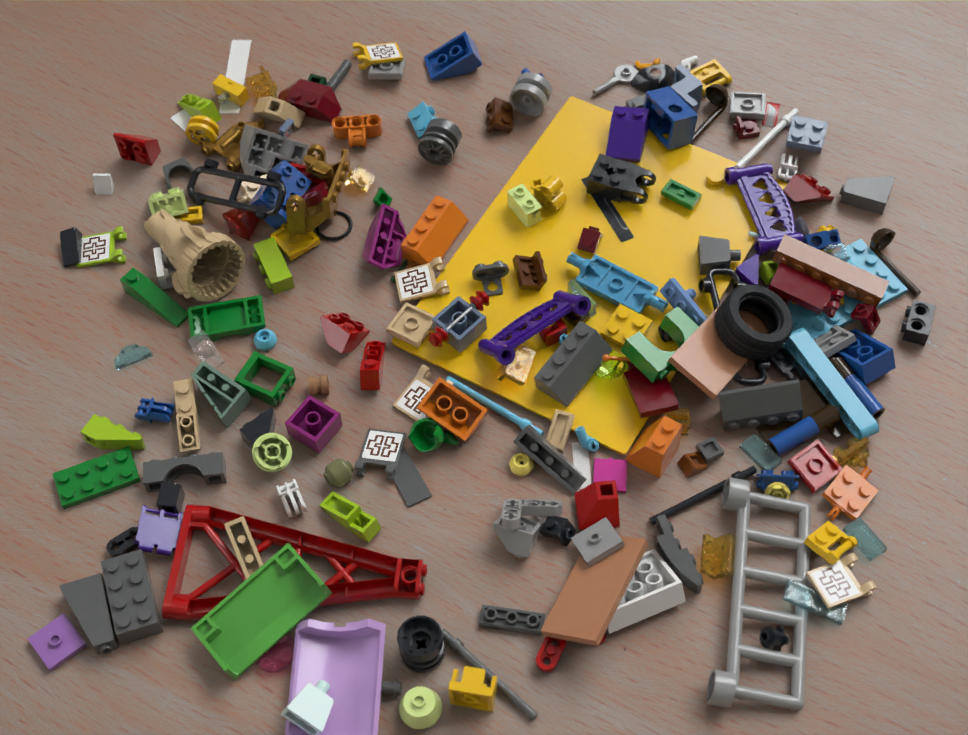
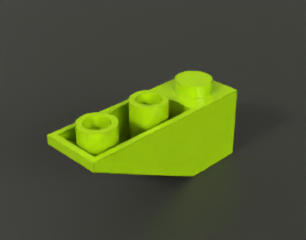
M186 94L181 98L182 100L177 102L192 117L202 115L215 122L222 119L214 102L193 94Z
M94 414L80 431L85 442L99 449L119 450L127 446L131 450H144L146 448L143 437L139 433H132L123 425L112 423L105 416L100 417Z

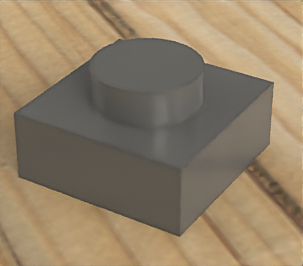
M714 436L696 445L697 451L706 463L724 455L723 449Z

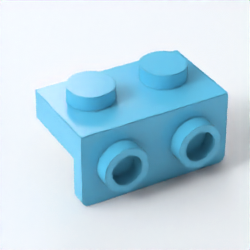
M424 102L407 113L420 139L429 122L437 118L434 108L431 105L427 106Z

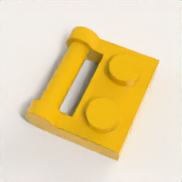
M716 59L690 71L703 84L702 96L706 95L707 87L712 84L728 85L732 83L731 75ZM721 76V79L708 85H705V83Z
M827 521L810 534L804 541V544L828 563L835 564L839 561L840 556L849 549L855 548L858 541L853 536H847L836 525ZM837 542L842 544L836 550H829Z

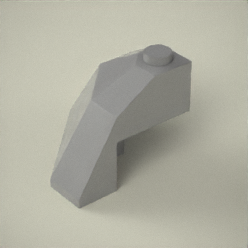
M245 124L240 140V162L244 174L256 177L268 173V170L271 171L273 167L284 159L289 163L301 164L304 161L303 157L306 155L308 145Z

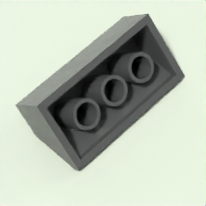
M580 321L534 377L535 386L557 402L568 407L604 362L602 356L604 354L609 355L613 350L595 329Z
M799 379L719 392L720 414L724 430L735 431L743 427L755 428L763 424L775 425L783 421L795 422L803 418Z

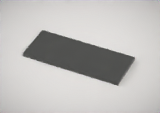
M403 447L394 482L408 507H411L432 497V494L405 447Z

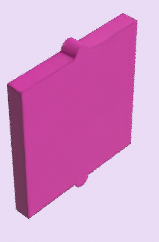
M611 457L609 459L594 458L593 483L616 480L617 492L626 493L627 460H616Z

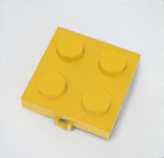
M287 223L282 224L280 229L270 234V237H274L279 249L290 261L321 243L320 238L313 231L306 234L288 233Z
M619 304L613 315L607 320L600 334L602 337L623 347L626 339L639 331L646 337V333L652 326L653 320Z

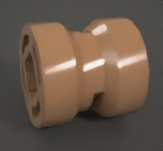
M327 374L321 375L320 378L308 377L310 396L317 395L320 392L323 394L330 393Z

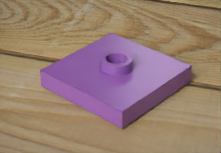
M64 613L27 638L50 672L87 647Z

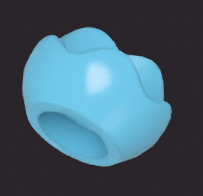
M261 329L255 334L253 342L257 349L266 351L275 346L277 337L272 330Z

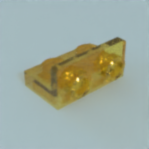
M262 65L259 66V74L245 78L246 84L256 102L260 97L271 96L277 98V85L275 81H271L269 71H265Z
M520 344L514 348L515 358L513 362L509 365L500 364L498 368L500 373L499 381L507 378L521 386L525 384L536 352Z

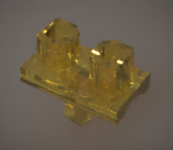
M855 436L851 437L847 441V450L841 446L833 450L834 459L842 468L845 465L849 467L857 465L861 468L868 465L867 458L870 457L867 447L869 440L866 437L861 440Z

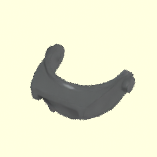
M184 158L163 166L167 189L172 188L169 183V178L172 174L181 170L191 173L194 171Z

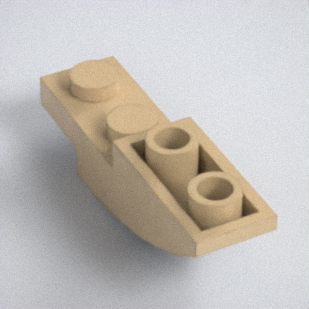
M191 378L173 381L180 453L200 450L199 413L194 380Z

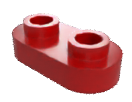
M545 637L536 656V666L540 671L549 673L555 670L565 650L566 640ZM553 642H558L559 645H558V646H553L552 643H553ZM549 660L551 663L549 665L543 664V661Z

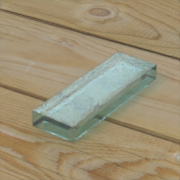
M792 579L787 581L782 599L838 625L844 623L848 604L844 603L828 609L816 590Z

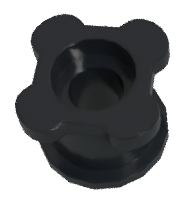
M766 626L760 633V643L765 648L773 647L774 651L780 652L781 648L789 643V637L785 635L783 626H777L776 630Z

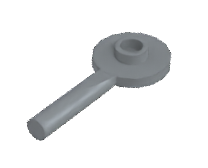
M621 65L615 69L614 78L593 89L592 93L594 96H597L618 82L629 84L638 72L630 65Z

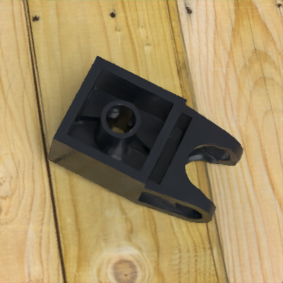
M599 154L587 178V193L618 203L625 201L644 204L648 199V194L639 186H652L657 179L653 172L645 168ZM644 176H648V177H650L652 180H648V179L644 178Z

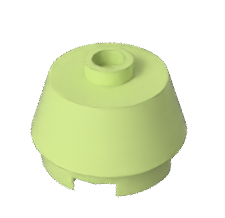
M267 433L255 441L252 448V457L260 469L267 472H277L289 464L292 457V448L284 436L277 433Z
M417 686L410 689L403 695L399 703V714L402 721L413 729L432 727L442 713V701L439 695L427 687Z

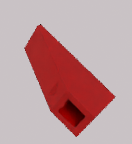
M371 341L366 343L360 366L361 390H380L386 342Z

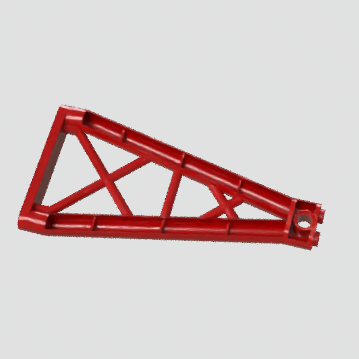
M188 504L185 507L163 601L162 617L164 619L186 621L202 619L227 596L197 598L235 571L244 581L246 580L238 559L213 530V528L226 531L225 523L242 516L245 518L252 538L263 541L256 546L259 554L273 544L284 547L289 543L300 556H302L303 552L324 558L335 569L337 573L324 582L332 594L319 606L389 598L419 600L420 596H424L425 583H422L423 577L427 576V564H424V560L397 558L213 506ZM194 530H204L231 565L190 594H180ZM357 568L389 576L390 578L355 581L350 574ZM409 577H415L413 581L406 580Z

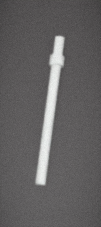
M794 108L789 114H785L780 119V122L734 168L744 167L784 127L789 126L793 115L799 114L798 109Z

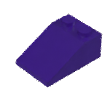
M614 107L606 156L623 161H641L650 125L649 109Z

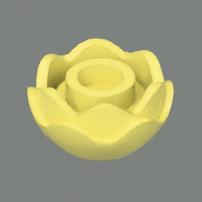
M520 452L511 457L509 466L512 473L518 476H525L533 470L534 461L526 453Z
M781 482L771 483L764 492L765 495L789 499L791 494L789 488Z

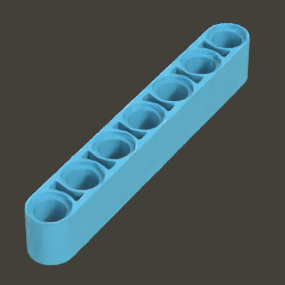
M804 328L792 332L785 342L787 348L830 405L838 408L841 414L840 418L854 437L859 441H863L878 433L879 426L876 420Z

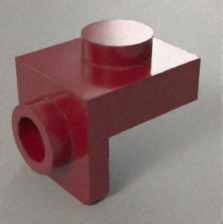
M589 226V229L583 227L577 249L595 254L600 238L603 237V234L599 232L600 229Z

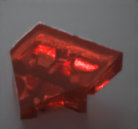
M232 209L222 214L230 229L229 233L248 241L261 219L256 217V214L240 209Z

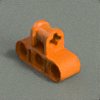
M376 114L342 116L332 120L334 137L338 140L348 139L349 148H353V146L367 147V138L379 137L383 133L381 117Z

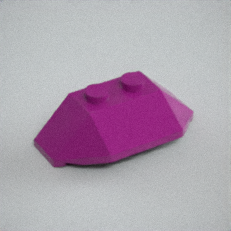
M383 203L369 227L362 256L367 263L385 270L398 267L401 264V244L407 235L399 218V211Z

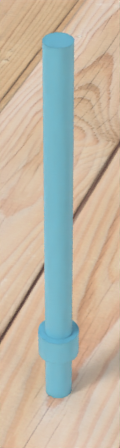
M447 376L445 381L448 379L453 382V386L464 394L519 425L520 429L523 430L526 426L531 425L543 436L544 431L532 425L530 420L522 419L451 376Z

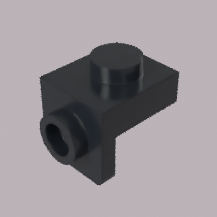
M548 516L539 532L542 536L558 539L563 546H568L576 530L567 518Z

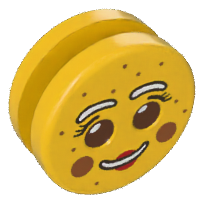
M196 115L189 119L185 134L193 143L202 145L206 141L215 143L220 129L214 120L206 116Z

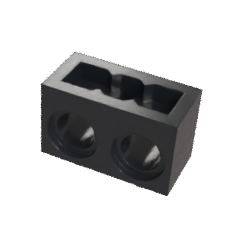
M913 300L911 307L907 306L904 317H907V321H903L900 331L904 332L902 340L925 346L936 305Z

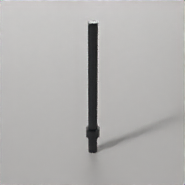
M751 466L741 472L737 471L731 474V477L744 480L757 473V470L754 466ZM726 480L650 517L651 525L656 524L657 516L665 514L666 518H669L722 491Z

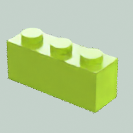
M274 237L253 244L255 251L252 254L255 262L260 263L258 267L261 275L266 276L264 280L267 288H271L274 295L294 288L292 275Z

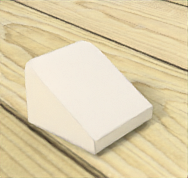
M94 173L93 184L95 194L112 195L114 183L111 175Z

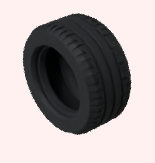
M742 285L735 288L721 303L715 314L716 331L724 345L738 356L751 360H763L775 355L788 340L793 329L791 312L786 303L775 292L759 285ZM739 311H747L757 316L766 326L768 334H762L751 329L744 323L739 315Z

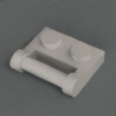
M834 325L831 327V330L817 337L814 341L828 358L843 348H847L856 341L855 334L838 325Z

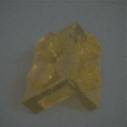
M731 533L716 538L709 534L703 535L701 573L712 579L733 574L736 536Z

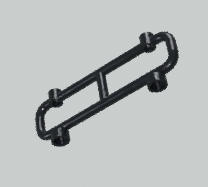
M208 158L205 159L204 166L195 168L187 186V193L190 198L194 199L193 203L203 206L204 202L249 211L256 213V217L265 220L267 216H273L281 210L286 196V187L280 182L282 175L277 172L268 170L266 178L221 170L217 169L219 162ZM201 173L235 179L229 200L199 192L195 193L194 187L198 176ZM242 181L278 188L279 194L274 207L269 209L263 206L237 202L236 199Z
M711 268L708 270L706 278L699 280V292L710 293L714 311L720 305L713 278L714 275L730 276L734 281L733 290L739 286L748 285L747 282L741 281L739 274L731 268ZM755 360V370L759 373V378H743L737 372L733 380L743 386L762 385L767 379L770 362L768 360Z

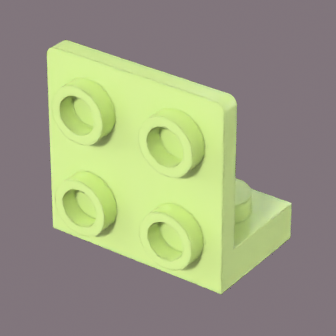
M179 187L168 189V193L162 194L161 191L152 193L151 197L148 198L152 215L161 209L167 211L171 216L189 212L184 197V190H179Z

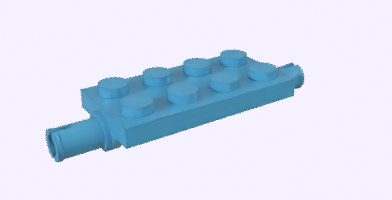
M571 252L567 258V263L580 269V274L575 279V284L617 306L622 304L639 314L649 305L661 312H664V309L668 306V301L655 296L659 289L658 286L596 254L592 259H584Z

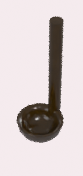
M712 84L707 87L705 91L707 99L718 107L694 132L692 145L725 110L729 94L723 85Z
M889 228L877 230L871 237L870 249L915 297L918 296L921 291L880 252L892 242L895 232Z

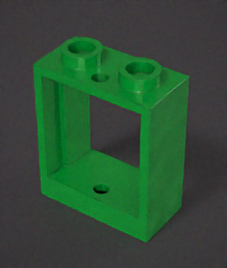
M254 351L235 377L234 382L245 388L250 396L277 407L279 402L284 400L288 389L295 384L296 376L293 367ZM262 366L283 375L272 392L251 383Z

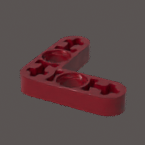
M325 180L320 181L301 196L305 200L306 209L322 202L323 198H327L329 186Z

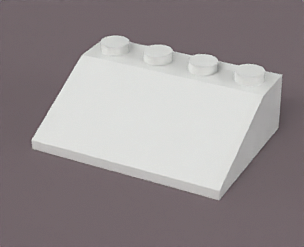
M655 549L644 553L607 628L609 634L686 602L682 581Z

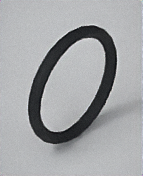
M336 211V214L344 216L349 222L347 231L340 236H326L320 232L319 226L315 230L324 239H342L352 230L353 223L350 216L344 212Z

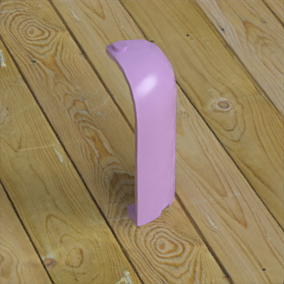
M369 618L358 622L346 623V627H334L335 623L321 622L313 619H307L297 624L288 704L308 683L316 686L319 680H324L330 685L326 694L334 702L324 729L319 735H377L386 624ZM286 719L285 735H310Z

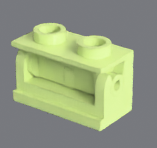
M523 183L507 191L508 206L527 228L542 221L541 212L539 211L542 206Z

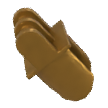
M311 155L303 157L306 172L311 174L312 179L317 177L328 183L334 180L333 166L323 162L321 156L318 158Z

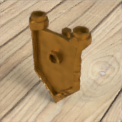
M264 118L248 123L240 121L236 125H232L215 143L204 142L200 148L201 152L205 156L216 152L228 159L225 164L228 170L231 172L238 170L241 167L240 140L244 126L247 124L264 130Z

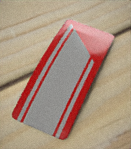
M766 103L763 126H776L780 104Z

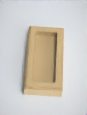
M556 409L546 439L559 452L563 453L575 414Z

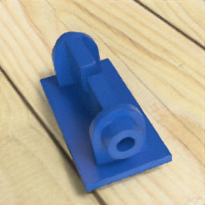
M761 470V474H756V476H760V480L756 481V488H760V490H765L768 485L774 482L785 484L790 491L798 489V481H794V477H799V475H794V471H781V474H773V470Z

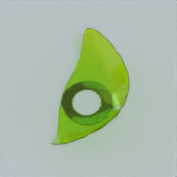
M615 350L609 354V356L624 357ZM616 360L603 362L595 374L599 378L613 380L628 368V362ZM621 362H623V367H622V368H620V367L617 368L618 365H619Z

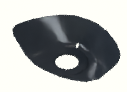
M666 64L646 67L634 76L630 85L643 93L672 86L674 70ZM652 69H659L661 74L653 76L650 74V71Z

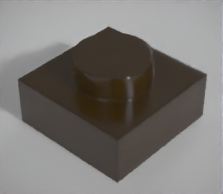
M571 311L564 315V319L575 327L580 321L587 322L591 314L588 312L585 315H579Z

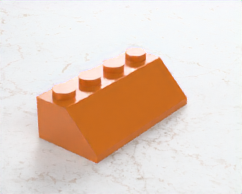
M436 195L402 242V258L417 265L430 263L437 257L443 259L468 223V218L451 200Z

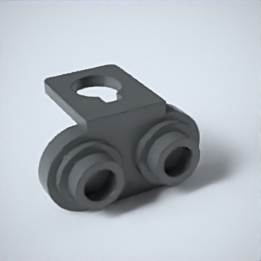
M496 261L489 265L477 264L472 270L473 279L482 281L484 292L488 296L503 294L500 278L509 273L508 265L502 261ZM491 281L498 286L497 290L490 291L487 288Z

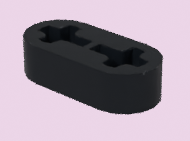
M131 527L108 542L106 549L112 558L130 553L138 548L139 544H135V540L131 537L137 534L138 527ZM118 546L120 550L116 551L114 547Z

